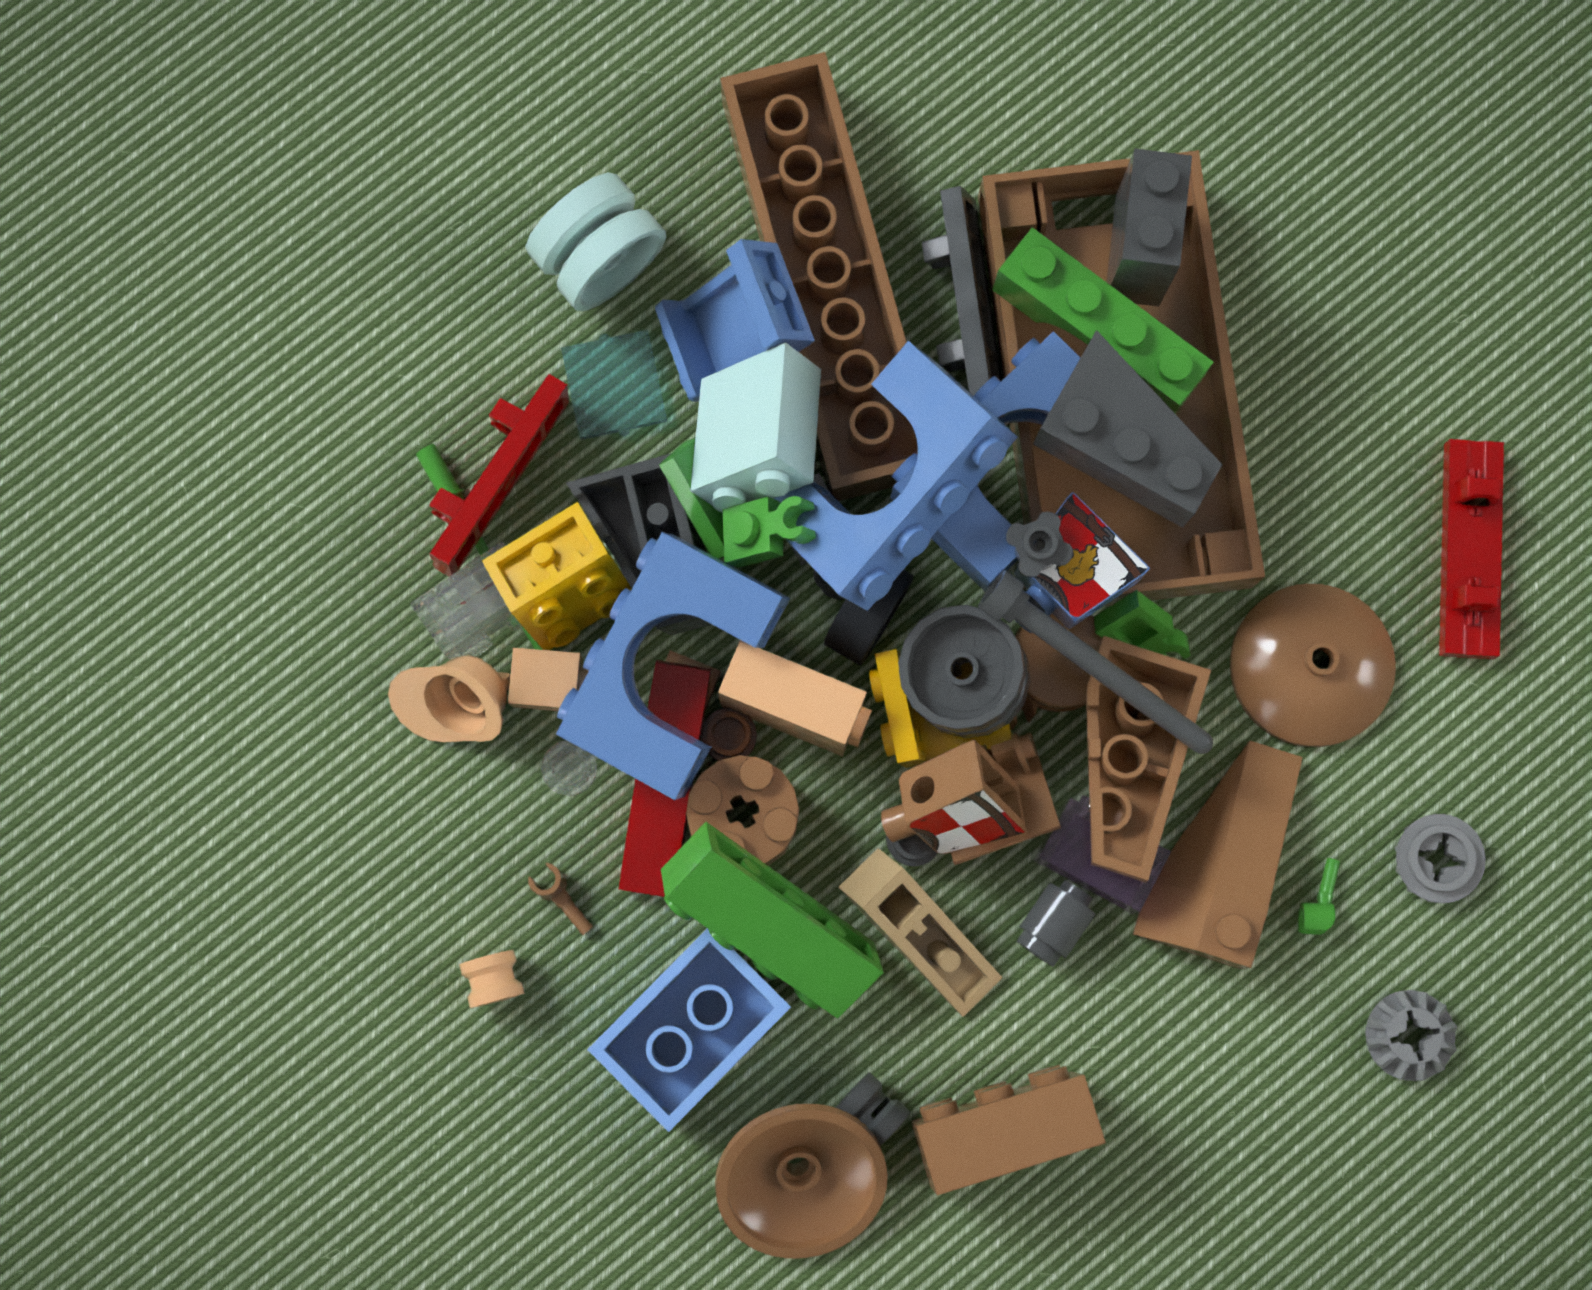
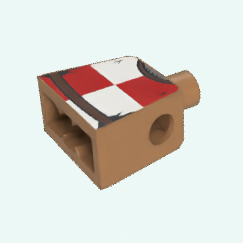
M975 739L903 772L899 778L902 803L881 811L882 826L890 841L896 842L917 834L936 853L941 854L1027 833L1018 783Z

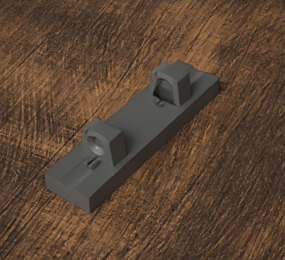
M957 186L940 191L946 235L923 241L922 249L924 262L933 269L951 266L961 339L936 346L939 365L948 372L966 369L969 392L974 396L993 376L1002 381L976 200L963 187Z

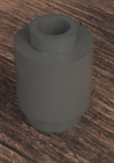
M1064 880L1060 887L1049 883L1019 926L1023 932L1016 942L1045 963L1054 967L1061 956L1065 959L1095 917L1096 914L1088 908L1093 898L1067 880Z

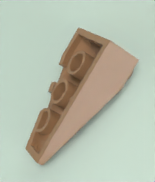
M1102 637L1098 653L1192 722L1196 723L1211 673L1210 669L1113 638ZM1090 675L1086 688L1091 865L1147 883L1188 746Z
M1253 741L1246 743L1214 788L1204 806L1191 824L1184 830L1178 839L1179 841L1148 881L1132 935L1237 969L1252 968L1268 913L1303 757Z

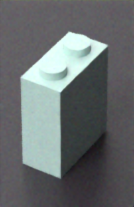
M785 342L702 378L690 491L711 504L717 511L722 512V509L760 498L784 496L790 491L813 483L821 369Z

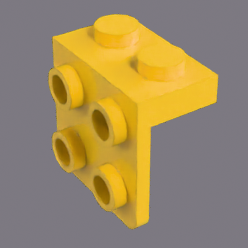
M893 649L875 653L877 668L869 670L870 683L875 701L885 702L888 723L880 725L881 736L886 755L888 757L896 755L897 764L905 768L918 766L974 739L980 745L985 744L988 750H991L993 745L1012 739L1010 724L990 735L962 738L941 732L913 709L902 690L898 665L901 652ZM969 662L961 665L962 674L956 678L963 680L970 677L973 667Z

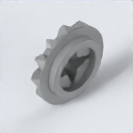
M1432 814L1416 820L1404 828V833L1394 848L1397 862L1395 872L1401 876L1407 886V891L1416 894L1430 903H1450L1466 897L1478 886L1484 874L1485 851L1478 834L1466 822L1451 815ZM1442 842L1444 855L1452 858V861L1460 863V866L1455 865L1441 868L1439 874L1434 879L1435 873L1432 872L1433 863L1425 860V857L1419 856L1418 853L1436 850L1438 844Z
M1403 990L1384 997L1373 1008L1367 1020L1366 1043L1375 1063L1387 1074L1401 1080L1422 1081L1445 1070V1066L1451 1056L1457 1051L1455 1032L1458 1026L1452 1021L1447 1011V1006L1430 996L1427 992ZM1412 1019L1415 1027L1433 1030V1034H1428L1427 1038L1419 1040V1050L1417 1053L1413 1052L1410 1044L1397 1041L1391 1042L1390 1038L1397 1037L1399 1033L1407 1030L1406 1021Z

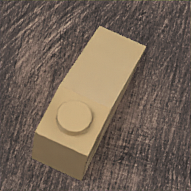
M879 848L838 887L962 1017L1003 978L910 874Z

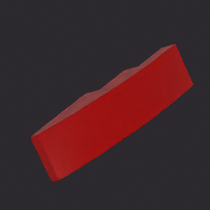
M656 660L647 708L661 720L701 741L711 668ZM635 779L618 890L665 896L661 868L683 846L688 822L686 816L688 797L693 783L685 797L673 800Z

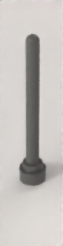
M1004 570L986 590L978 607L996 621L1003 618L1010 623L1015 619L1196 753L1205 754L1212 749L1213 738L1209 733L1028 601L1030 595L1023 590L1024 583L1008 571Z

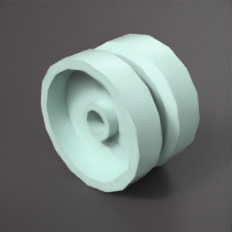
M607 172L595 176L577 186L559 200L538 222L530 233L525 246L528 255L544 274H559L556 283L558 290L576 311H586L597 307L627 287L651 264L661 251L666 240L665 230L648 210H633L635 205L633 192L614 173Z

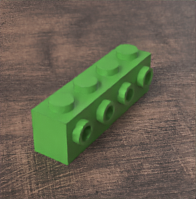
M705 822L661 868L664 899L675 914L685 920H690L691 918L697 920L708 928L711 936L722 947L728 950H733L734 948L740 950L751 958L754 966L764 976L771 980L780 978L793 987L801 1001L812 1009L821 1007L838 1019L884 973L875 942L708 822Z

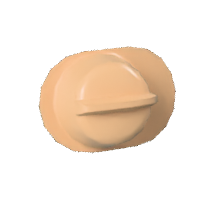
M471 655L460 656L440 666L415 667L401 671L391 681L388 697L391 709L399 721L411 732L427 740L438 742L492 741L502 730V712L506 706L510 674L496 672L490 664L478 657Z

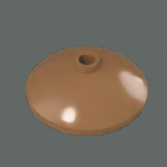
M1299 584L1283 588L1268 595L1256 604L1242 620L1231 646V682L1243 710L1266 733L1276 739L1296 746H1331L1360 734L1382 713L1389 701L1395 682L1396 661L1394 649L1382 621L1359 598L1349 592L1329 585ZM1314 651H1323L1328 655L1329 666L1327 669H1320L1314 665L1312 661Z
M794 1104L783 1106L758 1116L735 1134L719 1160L715 1177V1192L718 1208L725 1224L747 1246L774 1257L809 1258L829 1253L846 1245L870 1225L884 1201L888 1173L878 1140L871 1130L859 1119L843 1110L827 1105ZM794 1158H804L798 1163H789Z

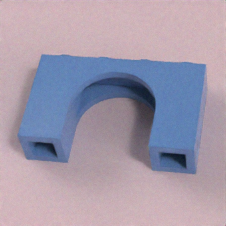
M1054 331L1041 344L1035 338H1032L1012 358L1011 363L1016 368L1002 381L996 376L990 378L975 393L974 397L1005 425L1014 422H1033L1042 425L1081 357ZM916 453L907 458L893 473L892 478L897 483L892 489L890 497L892 500H895L910 481L916 466ZM978 485L969 493L965 504L958 511L951 514L931 537L985 592L1001 572L1007 571L1018 561L1015 555V547L1010 546L1006 541V533L1012 524L989 503Z
M907 341L871 384L909 420L916 434L918 444L916 466L910 481L901 494L884 508L864 515H851L827 489L814 481L811 484L790 491L784 496L774 498L782 502L788 497L798 496L814 503V510L800 514L796 526H804L814 530L816 538L806 544H798L788 539L786 540L838 595L867 611L876 601L883 598L889 592L893 581L914 557L920 555L927 548L931 537L951 514L958 511L965 504L969 493L990 469L996 467L1003 460L1007 449L1018 438L1015 433L937 362L910 341Z
M662 532L658 540L651 538L641 551L636 563V568L641 570V573L632 590L625 588L616 599L610 612V618L615 620L605 641L599 638L588 652L583 668L589 672L579 691L572 688L564 698L557 713V718L561 719L562 723L556 735L671 799L677 800L687 795L711 747L661 720L646 707L638 694L634 680V662L641 642L656 625L666 619L679 615H692L707 621L754 648H765L791 598L679 537Z

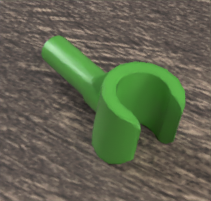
M1327 858L1319 892L1317 893V903H1300L1298 909V931L1301 934L1322 935L1334 924L1336 916L1335 908L1332 904V894L1340 861Z

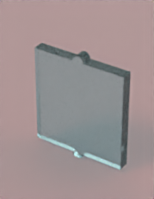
M648 330L611 338L608 334H601L599 340L561 348L580 440L617 432L621 436H627L631 429L667 422Z

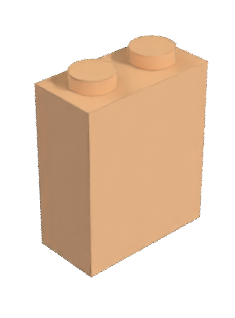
M741 640L738 643L718 691L721 707L748 715L752 720L842 757L848 744L858 748L872 712L871 709L863 707L867 694L866 691L761 648H754Z

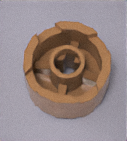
M739 755L719 760L700 774L689 792L686 816L691 836L705 822H708L769 866L785 854L795 837L799 806L794 787L780 769L764 759L755 756ZM743 800L746 806L755 804L758 807L759 813L752 815L755 824L744 828L740 821L732 823L728 821L727 814L734 812L732 805L737 801Z

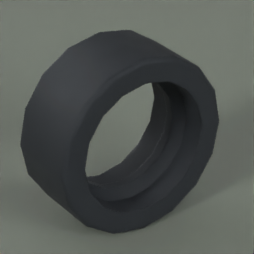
M903 570L893 581L889 592L883 598L876 601L868 611L846 599L824 639V645L861 666L874 649L913 581V574Z

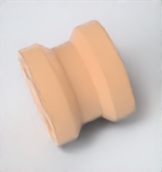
M514 950L487 955L459 964L462 976L469 979L471 992L467 998L470 1008L500 1002L525 994L522 982L515 979L513 966L517 960Z

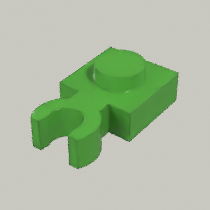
M798 496L788 497L782 502L770 497H764L722 509L724 563L740 568L784 556L783 540L786 539L798 544L811 542L816 538L815 531L804 526H796V522L800 514L814 510V503Z
M1135 590L1094 616L1095 633L1101 638L1106 636L1166 655V652H1177L1185 659L1191 656L1188 637L1183 631L1174 629L1172 616L1138 590Z

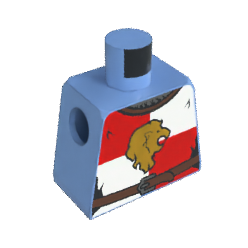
M1074 492L1065 499L1055 513L1061 521L1059 527L1064 542L1070 544L1073 549V555L1069 563L1065 566L1054 564L1050 568L1042 570L1034 578L1022 575L1018 566L1014 572L1017 579L1023 582L1024 586L1028 589L1025 591L1030 595L1028 601L1048 616L1053 614L1068 629H1071L1136 585L1150 569ZM1038 539L1034 542V547L1041 550L1045 547V543ZM1017 622V623H1018L1023 629H1025L1027 632L1032 633L1030 630H1028V629L1025 628L1023 625H1021L1019 622Z

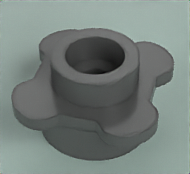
M1042 512L1036 521L1026 525L1015 523L1009 527L1006 533V541L1010 546L1015 547V555L1019 561L1018 569L1022 575L1034 578L1042 570H1046L1054 564L1065 566L1071 560L1073 549L1070 544L1064 542L1059 531L1061 521L1056 514ZM1038 539L1045 543V547L1041 550L1034 547V542Z

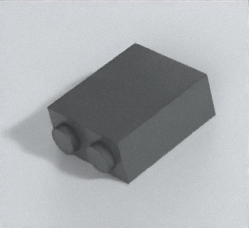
M1135 148L1116 194L1106 282L1135 304L1159 307L1180 268L1192 155Z

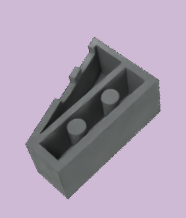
M1097 330L1033 442V445L1182 528L1195 515L1222 466V463Z
M670 454L566 482L572 494L578 499L592 521L597 534L605 542L617 561L622 574L631 588H633L641 573V570L636 568L641 551L651 538L658 540L662 532L673 534L706 552L703 541L660 468L659 464ZM679 615L666 619L656 625V628L669 635H675L712 624L692 615Z

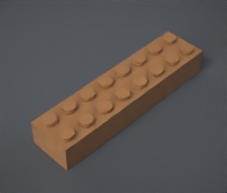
M822 52L720 78L722 104L759 240L778 243L815 339L813 343L799 353L821 369L816 449L826 486L838 501L892 488L897 483L892 478L893 473L912 454H918L917 438L909 420L871 384L907 342L826 53Z

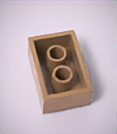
M1059 1064L1027 1074L1030 1084L1013 1089L1011 1083L1003 1081L974 1090L976 1101L957 1106L956 1100L947 1098L919 1107L922 1117L911 1120V1125L930 1187L936 1195L1105 1144L1104 1135L1085 1075L1071 1071L1068 1072L1067 1066L1060 1067Z

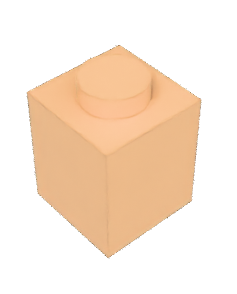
M513 648L508 704L513 708L558 711L564 698L572 688L579 691L589 672L583 668L582 655L574 652Z

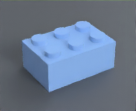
M707 928L587 1050L670 1132L791 1006L734 949L728 950L722 947L711 936Z

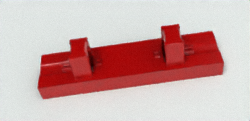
M548 374L525 410L516 407L502 398L498 400L489 414L491 426L507 435L498 451L465 500L440 488L429 504L432 514L448 524L429 553L434 561L433 566L435 569L454 579L569 404L568 386L566 383Z
M1449 439L1444 443L1439 656L1491 660L1500 657L1504 442ZM1486 498V506L1462 505V503L1471 499Z

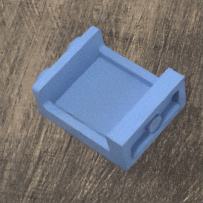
M740 239L726 250L731 266L686 299L681 301L662 300L655 305L662 334L669 345L679 372L680 383L690 401L699 402L701 379L785 342L800 352L815 341L778 243Z

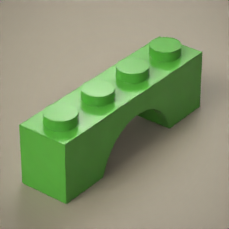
M1033 227L997 272L993 286L995 293L1034 322L1057 326L1087 345L1097 330L1175 414L1202 381L1213 364L1211 359Z

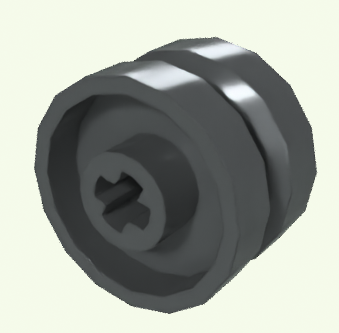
M969 605L940 608L921 619L906 637L898 662L901 688L913 709L941 732L962 738L987 736L1008 725L1025 704L1031 682L1028 658L1010 627L1001 619L996 621L980 608ZM969 662L973 667L970 677L963 680L957 679L956 677L962 674L961 665Z

